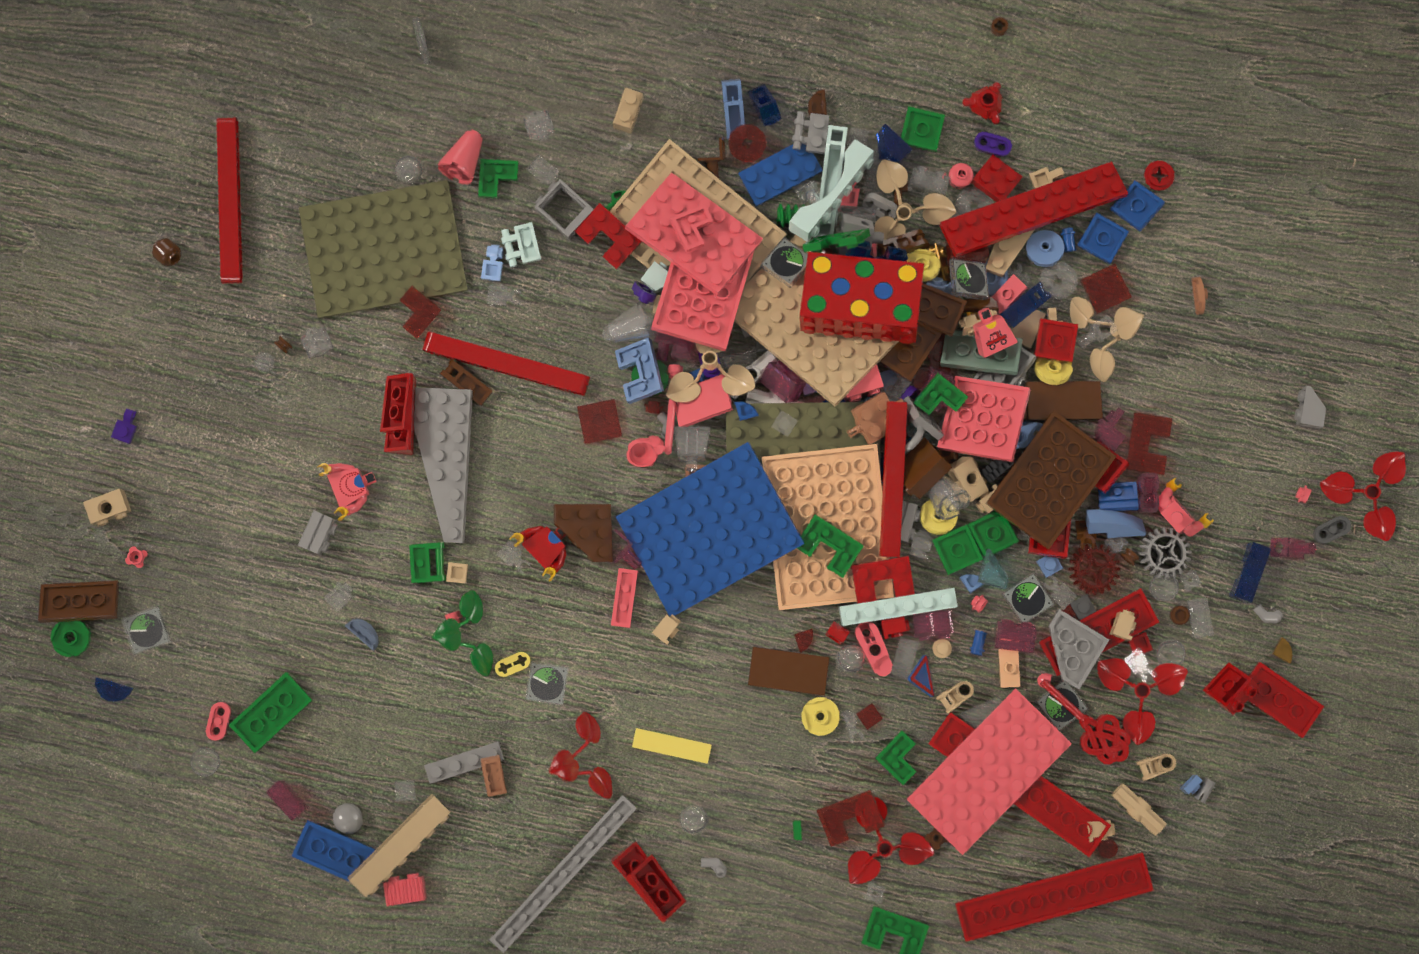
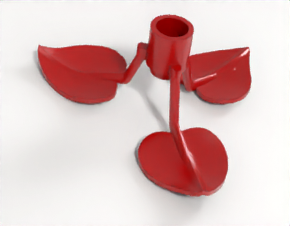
M1389 452L1378 457L1373 464L1372 470L1374 474L1380 477L1376 484L1367 485L1364 489H1353L1355 481L1347 472L1333 473L1320 482V488L1324 495L1335 503L1345 504L1350 502L1353 497L1352 492L1363 493L1365 498L1373 500L1374 511H1370L1364 516V528L1370 535L1381 540L1389 541L1396 527L1395 514L1387 506L1378 509L1377 498L1381 495L1379 486L1382 479L1387 484H1395L1404 478L1406 473L1404 452Z
M1119 658L1100 660L1097 663L1099 678L1106 688L1119 691L1125 683L1133 687L1135 695L1140 698L1139 712H1128L1124 716L1122 724L1123 729L1129 734L1136 745L1142 744L1152 735L1155 729L1153 714L1151 712H1142L1144 698L1148 697L1150 689L1157 685L1158 690L1164 695L1178 693L1184 685L1188 670L1178 664H1161L1152 672V678L1155 683L1151 685L1139 683L1136 685L1127 681L1131 675V669L1126 661Z
M582 712L576 720V731L582 739L586 740L585 743L573 755L568 750H560L551 763L549 773L568 782L575 781L578 775L588 774L590 775L588 783L591 789L599 796L611 799L612 780L604 768L596 767L593 769V772L590 770L578 771L579 764L574 758L590 742L593 744L598 743L601 737V730L595 718L587 712Z
M863 793L860 796L855 808L856 819L862 827L867 828L873 825L879 841L876 844L877 853L870 856L867 851L860 850L850 856L848 860V874L851 884H862L874 879L879 874L881 868L880 862L874 858L880 855L888 857L897 848H900V859L907 865H917L934 855L930 843L922 835L915 832L903 834L901 844L892 846L888 839H883L877 823L883 822L887 816L885 803L880 798L868 793Z

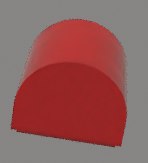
M833 621L825 635L840 645L845 641L850 631Z

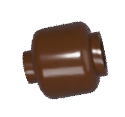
M164 238L154 243L152 256L163 266H173L181 258V249L172 240Z

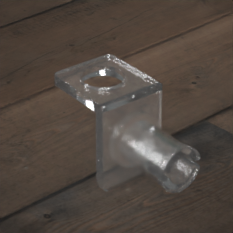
M808 179L793 187L803 204L809 202L811 205L820 201L815 180L811 181Z
M1106 315L1090 325L1091 331L1078 338L1077 342L1084 349L1096 340L1099 342L1104 341L1118 330H1116V325L1110 316ZM1102 322L1110 324L1111 329L1108 333L1100 331V324Z

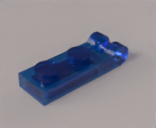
M1040 281L1000 313L1011 329L1052 297L1049 292L1043 289L1044 285ZM1036 292H1037L1038 295L1040 296L1039 299H1037L1036 296L1034 295Z

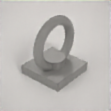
M907 396L903 400L908 402L907 409L910 413L907 415V423L911 422L917 428L914 437L905 444V453L912 450L920 442L925 430L939 441L944 434L933 415H928L915 405L911 397Z

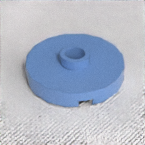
M1041 230L1032 234L1028 239L1026 252L1027 257L1035 265L1050 267L1061 260L1065 247L1062 238L1057 233ZM1047 245L1049 248L1044 249L1042 246Z

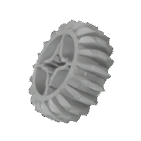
M1166 527L1161 528V533L1158 528L1154 529V534L1151 532L1147 534L1149 539H1142L1146 545L1139 546L1140 549L1144 550V552L1139 553V556L1145 557L1140 563L1146 562L1148 564L1144 567V570L1151 568L1149 574L1154 575L1157 572L1156 577L1158 579L1162 577V574L1164 579H1169V573L1172 578H1175L1176 572L1178 574L1183 573L1180 567L1184 569L1188 567L1184 561H1191V558L1186 557V554L1192 553L1191 550L1186 551V547H1189L1190 543L1184 544L1183 541L1186 540V537L1179 538L1180 534L1178 532L1173 535V528H1170L1168 533ZM1158 538L1170 539L1165 546L1154 543ZM1175 543L1179 549V558H1177L1178 556L1173 551ZM1151 548L1157 555L1155 563L1151 558ZM1168 548L1167 554L1169 555V557L1166 556L1163 558L1162 551ZM1166 560L1176 564L1171 569L1160 568L1161 564Z

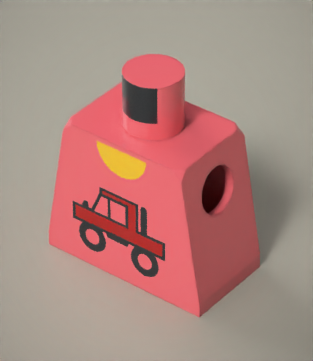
M984 308L978 312L981 321L973 325L979 355L985 358L1018 343L1002 316L998 314L992 316L989 308Z

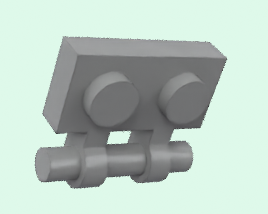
M798 111L797 118L794 120L796 127L795 135L792 136L793 149L800 150L801 144H807L806 152L825 154L829 115L811 113L810 120H805V112ZM803 127L809 128L808 137L802 136Z

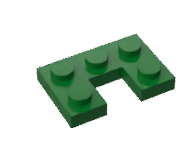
M869 228L816 236L802 246L804 252L811 251L816 253L823 252L822 249H827L829 245L834 244L836 247L846 246L849 249L864 243V239L871 235Z
M815 514L801 535L805 544L797 549L811 557L820 541L837 551L827 568L843 578L864 545Z
M873 905L861 944L880 950L887 931L904 938L898 954H920L929 925Z

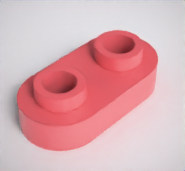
M218 702L211 707L206 727V735L211 740H221L227 733L231 716V708L227 703ZM221 708L225 711L222 716L219 714V709ZM216 727L220 729L219 734L214 733Z

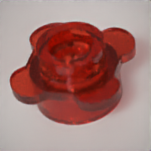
M649 400L648 403L644 404L646 406L645 412L660 414L663 408L658 401Z

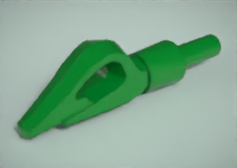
M627 190L613 192L611 194V202L605 208L610 212ZM622 193L620 197L615 199L614 196L616 194Z

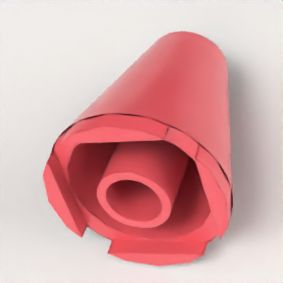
M475 130L466 131L439 161V171L451 180L453 178L459 179L458 183L471 184L483 141L481 134Z

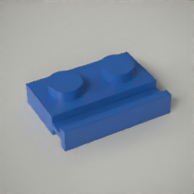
M1137 482L1114 483L1106 494L1098 489L1099 509L1112 511L1139 510Z

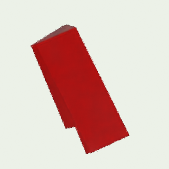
M413 373L386 377L380 432L386 433L384 452L414 455L416 378Z
M636 841L612 858L613 865L662 923L686 902L654 856L651 854L647 857Z

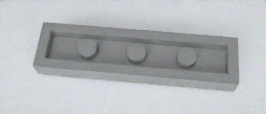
M498 741L424 765L429 783L432 784L481 768V758L500 755L502 761L504 757Z

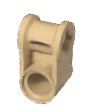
M961 681L942 692L936 699L941 701L946 708L945 712L949 713L971 697L974 688L970 682ZM963 684H967L970 688L967 695H961L959 692V688Z
M1166 753L1136 762L1142 771L1143 781L1169 772L1176 767L1174 756ZM1164 757H1168L1171 760V764L1167 768H1164L1161 763Z

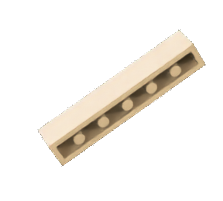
M431 794L348 877V880L365 897L368 894H374L379 888L378 884L382 880H388L393 874L392 870L396 866H402L407 860L406 856L410 852H416L421 846L420 842L424 838L428 839L435 832L434 828L438 824L442 825L448 820L450 811Z

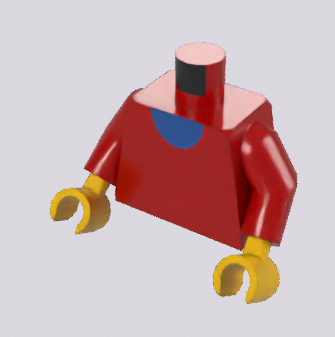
M536 526L527 528L520 533H514L510 537V540L515 538L518 541L514 544V547L521 543L545 569L542 576L545 574L551 576L548 581L551 582L555 574L564 566L567 552L565 550L566 546L561 540L566 534L561 529L557 528L552 532L548 527Z

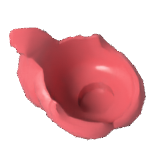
M652 435L648 438H638L629 443L626 457L633 466H653L658 456L665 451L666 446L659 436Z

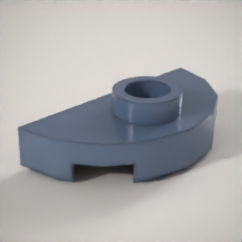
M357 618L352 619L345 625L371 650L374 651L379 643L378 635L370 623Z

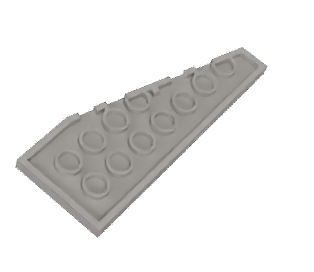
M416 388L414 429L443 541L465 543L473 390Z

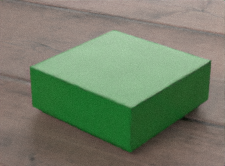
M793 820V839L802 840L801 820Z

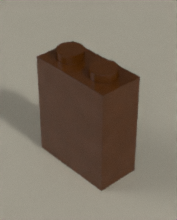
M925 437L905 456L904 464L905 487L903 489L910 496L914 494L918 499L924 496L952 468V465Z

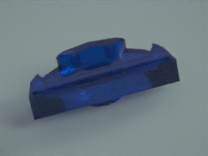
M95 677L97 692L101 698L107 701L118 702L124 700L134 689L133 687Z

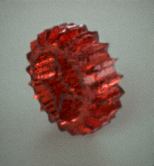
M1096 543L1094 549L1092 547L1090 549L1088 544L1084 546L1085 551L1081 547L1077 550L1080 555L1077 553L1072 554L1076 561L1069 560V563L1074 565V567L1068 568V571H1074V574L1070 575L1069 578H1076V581L1072 584L1075 586L1080 583L1081 585L1078 587V590L1081 591L1085 587V594H1089L1091 589L1093 595H1097V589L1100 594H1104V588L1110 591L1109 583L1115 586L1117 583L1113 578H1120L1118 574H1115V571H1121L1120 567H1115V564L1120 563V561H1113L1112 559L1116 554L1109 555L1110 548L1103 551V544L1098 549ZM1093 554L1102 556L1107 562H1097ZM1087 556V567L1080 571V563ZM1092 564L1094 567L1103 566V568L1098 569V571H1096L1097 574L1091 571L1086 573V571L1092 568ZM1109 568L1108 577L1102 583L1101 573L1104 569ZM1082 576H1091L1096 585L1087 583Z

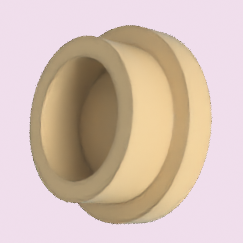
M938 639L934 642L932 650L938 658H946L951 654L952 646L948 640Z

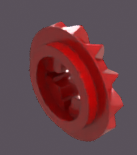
M1164 161L1150 163L1144 173L1145 184L1151 189L1158 191L1169 188L1175 177L1171 165ZM1158 170L1161 175L1167 176L1161 178L1159 183L1157 177L1153 176L1157 174Z

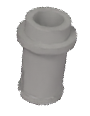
M1208 778L1202 780L1203 783L1194 798L1199 800L1202 793H1204L1201 799L1203 803H1206L1213 788H1216L1214 787L1216 783Z

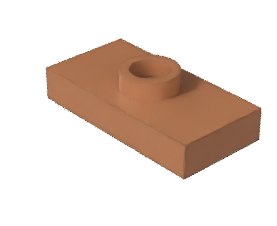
M500 755L481 758L488 797L506 794L507 789Z

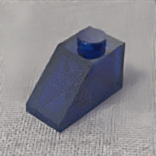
M765 84L747 91L755 111L764 126L773 125L782 119L776 100Z
M886 123L877 134L878 155L881 161L885 159L901 164L913 150Z

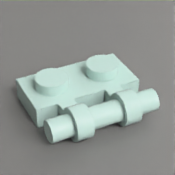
M532 222L514 226L515 234L510 235L509 229L501 230L503 236L501 238L502 244L505 245L507 253L505 257L509 261L510 267H516V259L520 257L523 264L541 260ZM517 241L518 251H514L512 242Z

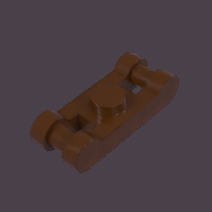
M917 229L884 240L883 244L877 245V248L882 253L883 259L893 260L917 249H928L930 244L924 238L923 230Z

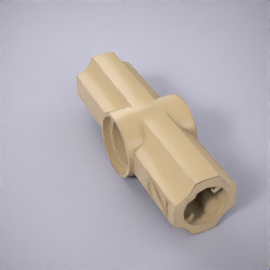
M1122 783L1111 795L1126 809V812L1133 819L1142 823L1153 835L1156 836L1167 824L1152 810V807L1145 800L1136 796L1125 784Z

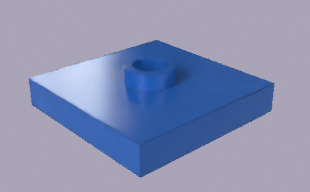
M1135 180L1127 189L1128 195L1118 199L1110 209L1141 232L1165 205V201Z
M1096 212L1077 246L1110 265L1129 231Z

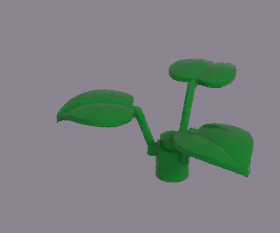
M471 589L461 597L459 603L460 612L466 618L465 621L458 623L453 618L446 619L436 629L432 638L448 651H456L459 646L472 648L474 650L470 654L472 666L479 674L488 677L493 666V653L490 647L485 643H480L476 647L475 645L461 642L459 628L469 623V621L476 624L483 616L482 601L479 595Z

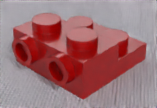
M1228 662L1203 691L1223 709L1234 715L1236 712L1243 710L1244 704L1249 698H1254L1257 695L1260 687L1251 677Z

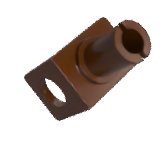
M725 137L719 138L720 156L698 158V161L707 162V170L718 179V162L726 159Z

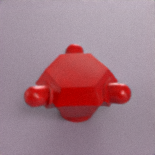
M995 82L992 86L981 88L972 93L970 98L963 99L962 104L965 107H970L972 112L986 120L991 119L993 124H999L1000 118L998 115H1000L999 113L1002 108V94L999 91L1001 88L1000 83Z

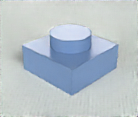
M1045 556L1036 561L1045 578L1063 569L1056 557Z
M1192 775L1180 789L1185 794H1194L1201 787L1199 784L1202 780L1197 775Z

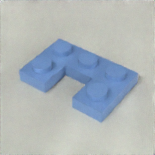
M649 337L615 351L618 367L621 370L637 365L639 379L623 385L627 403L632 404L664 391L653 343Z

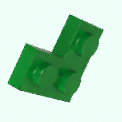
M480 159L478 197L498 199L499 180L518 181L519 161Z
M937 373L916 398L914 404L930 415L942 400L957 412L968 396L941 374Z
M901 730L875 759L895 779L904 785L917 772L903 759L916 743Z

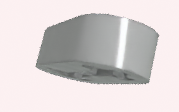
M876 193L866 194L862 203L866 211L878 217H896L898 206L894 202Z

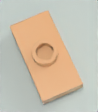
M1018 648L998 649L1000 688L1020 687Z

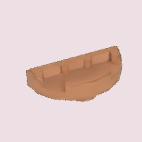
M1194 277L1191 280L1196 315H1201L1205 311V299H1208L1207 288H1204L1202 279Z

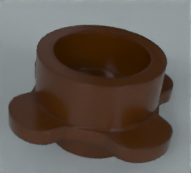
M935 827L933 831L925 835V840L929 841L935 850L940 849V846L948 841Z

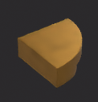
M1281 637L1272 655L1290 664L1292 648L1288 641Z

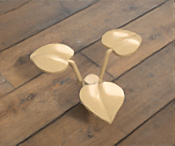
M885 159L878 166L877 183L879 188L885 193H891L896 190L899 206L896 210V220L891 216H883L874 225V232H883L884 240L905 234V226L898 222L900 220H908L912 213L923 210L924 220L931 225H939L940 222L949 219L956 213L954 204L946 196L939 193L926 195L923 200L924 206L912 209L910 204L903 203L899 188L907 183V170L901 164Z
M1073 297L1070 303V318L1073 324H1078V328H1086L1088 322L1111 326L1110 333L1115 339L1103 346L1102 350L1099 348L1093 349L1090 355V366L1093 373L1102 382H1107V379L1114 371L1115 359L1106 349L1117 341H1121V338L1124 340L1131 339L1138 331L1144 314L1128 307H1122L1116 311L1115 322L1096 321L1091 319L1094 309L1089 301L1082 297Z
M695 343L698 352L703 354V364L700 366L696 379L694 380L692 374L688 372L676 374L669 383L666 396L680 403L695 400L701 392L697 382L704 369L714 370L718 368L725 376L722 379V388L731 396H740L755 389V381L751 373L741 365H731L726 373L718 363L716 354L722 352L721 350Z

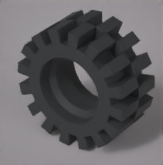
M995 459L980 472L991 483L1016 463V460L1013 459V462Z

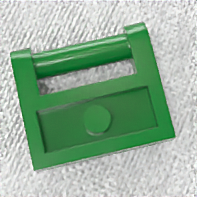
M444 542L409 545L411 583L446 581L447 577L444 575L443 560ZM430 549H435L437 572L435 576H431Z

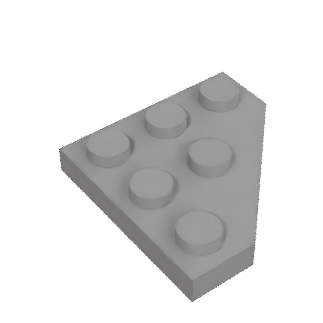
M1058 609L1048 627L1061 679L1080 690L1109 639Z

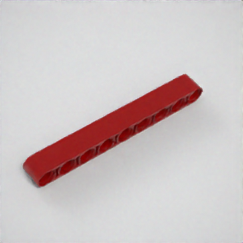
M237 117L217 118L220 278L222 284L242 283L239 124Z
M427 332L422 348L423 351L581 396H585L590 377L584 374L433 332Z

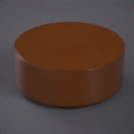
M1175 606L1171 609L1169 617L1174 624L1183 625L1188 622L1190 613L1184 606Z

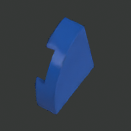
M735 402L740 421L759 416L756 409L749 403Z

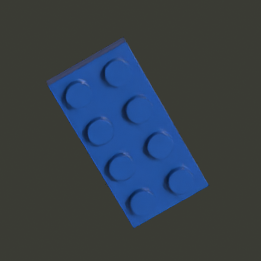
M792 144L738 173L756 207L823 172L815 155L811 152H806L807 144H801L800 150H794Z
M307 820L291 857L349 881L348 877L376 849Z

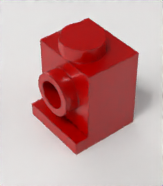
M904 616L880 620L883 640L888 639L890 634L892 638L903 636L902 632L910 631L908 619L905 620Z

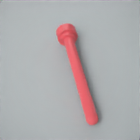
M668 365L667 373L671 379L676 374L683 372V366ZM671 399L668 402L665 435L666 449L664 453L666 455H670L672 452L676 402Z

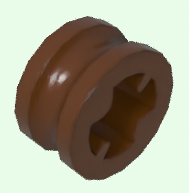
M1002 17L995 18L991 24L993 35L1000 37L1006 34L1008 29L1006 19ZM997 23H1001V26L1004 25L1001 31L995 28Z
M279 336L278 341H274V344L286 354L288 349L293 348L281 336Z
M1126 548V552L1120 556L1127 563L1134 566L1135 561H1139L1140 558L1131 549Z

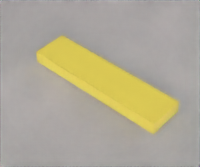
M636 728L632 744L633 748L707 764L712 746L707 743Z

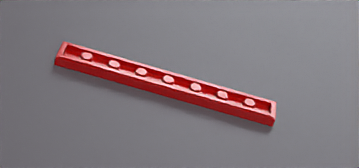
M887 401L879 554L881 557H900L908 402Z

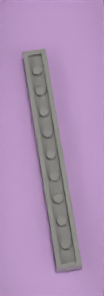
M622 795L489 940L504 953L637 807Z

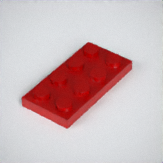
M1258 662L1249 677L1260 688L1254 698H1249L1247 701L1300 738H1304L1324 706L1266 665Z

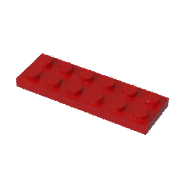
M1141 588L1079 620L1084 625L1109 639L1102 652L1125 641L1110 635L1117 612L1127 610L1135 613L1134 622H1136L1133 633L1129 634L1132 637L1159 623ZM1050 635L1039 641V644L1056 676H1059L1060 671Z

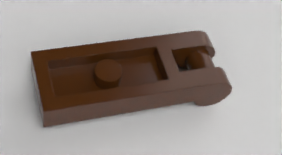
M451 359L448 363L449 366L445 370L443 369L440 375L458 389L473 390L472 400L482 406L493 391ZM454 370H457L459 373L454 378L451 374Z

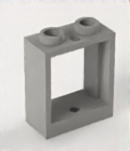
M560 179L558 182L554 181L549 186L547 194L545 196L541 195L536 200L534 207L544 219L570 240L576 234L574 232L575 229L594 209ZM561 190L583 208L566 228H563L543 210Z

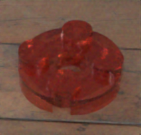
M742 124L731 131L728 147L736 159L746 163L754 162L762 156L766 148V137L757 126ZM745 138L752 140L749 148L742 146Z

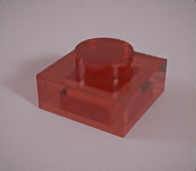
M873 703L856 713L866 730L883 719Z

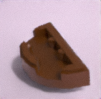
M825 89L817 91L809 100L807 110L809 117L811 113L827 115Z
M971 294L966 299L967 304L963 313H973L989 308V310L999 312L997 301L990 297L989 294L988 296Z

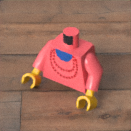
M322 463L317 466V468L322 467L324 469V472L319 473V476L329 473L327 477L339 504L334 514L336 512L342 514L338 518L339 521H342L346 515L358 512L362 508L369 495L367 486L377 482L373 472L362 476L360 469L355 468L353 465L342 463L328 465Z
M1176 478L1166 483V488L1158 497V509L1179 534L1184 533L1191 537L1203 528H1207L1214 520L1210 521L1206 518L1208 513H1205L1198 521L1189 514L1173 496V492L1182 486L1181 483L1176 485Z

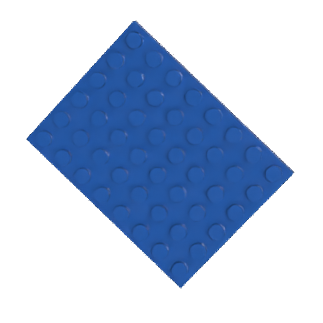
M749 442L616 516L669 617L671 615L676 616L805 544Z

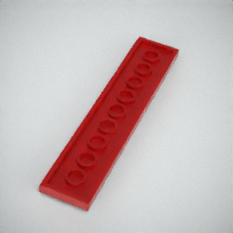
M1111 161L940 222L939 226L954 257H958L1121 199L1128 195V191Z
M950 712L928 744L948 757L975 729ZM1042 776L1013 803L1089 858L1112 826ZM1099 821L1106 827L1099 837H1094L1093 842H1089L1092 827L1087 822Z
M1140 852L956 902L955 907L965 942L1147 893L1154 891L1144 854Z

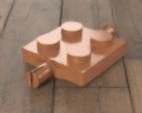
M885 392L877 394L851 410L856 426L847 431L850 438L861 433L867 444L871 445L885 436L887 401H889Z

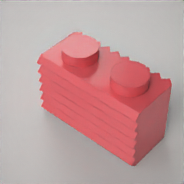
M419 873L407 874L405 879L393 876L383 883L386 906L427 899L424 876H419Z

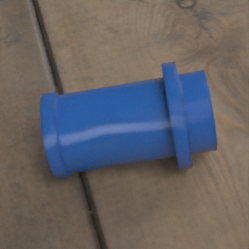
M1073 228L1062 229L1060 234L1063 236L1064 252L1076 251L1074 239L1076 232L1073 231Z
M975 630L973 644L969 648L971 654L982 656V653L985 652L983 648L987 635L986 632Z

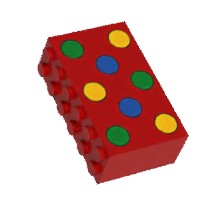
M808 252L799 315L800 331H804L807 334L823 333L826 336L842 335L845 338L861 337L865 340L881 339L884 342H891L893 340L900 341L903 344L916 343L924 263Z

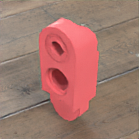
M872 622L858 624L855 628V638L874 674L876 673L882 677L890 674L893 665L878 627ZM868 629L870 631L869 636H864L862 631ZM872 645H877L880 649V653L877 656H873L869 651Z

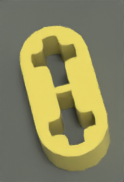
M518 652L498 661L495 665V671L501 677L515 674L529 667L531 662L530 656L525 652ZM520 655L523 658H527L524 666L521 664L514 665L513 662L518 661V656ZM502 663L504 665L512 664V667L507 669L506 674L503 671H499Z

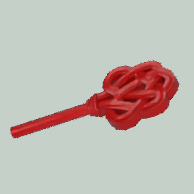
M1046 679L1042 680L1040 685L1079 720L1081 728L1085 730L1080 737L1079 743L1084 752L1089 755H1095L1105 765L1122 762L1127 759L1129 755L1128 746L1131 743L1129 734L1120 728L1119 721L1114 715L1108 713L1101 714L1094 720L1093 717L1084 715ZM1109 720L1112 723V725L1106 724L1104 722ZM1103 729L1112 732V735L1103 732ZM1105 739L1112 741L1111 746H1108ZM1088 740H1089V743H1090L1091 748H1089L1088 745H1087Z

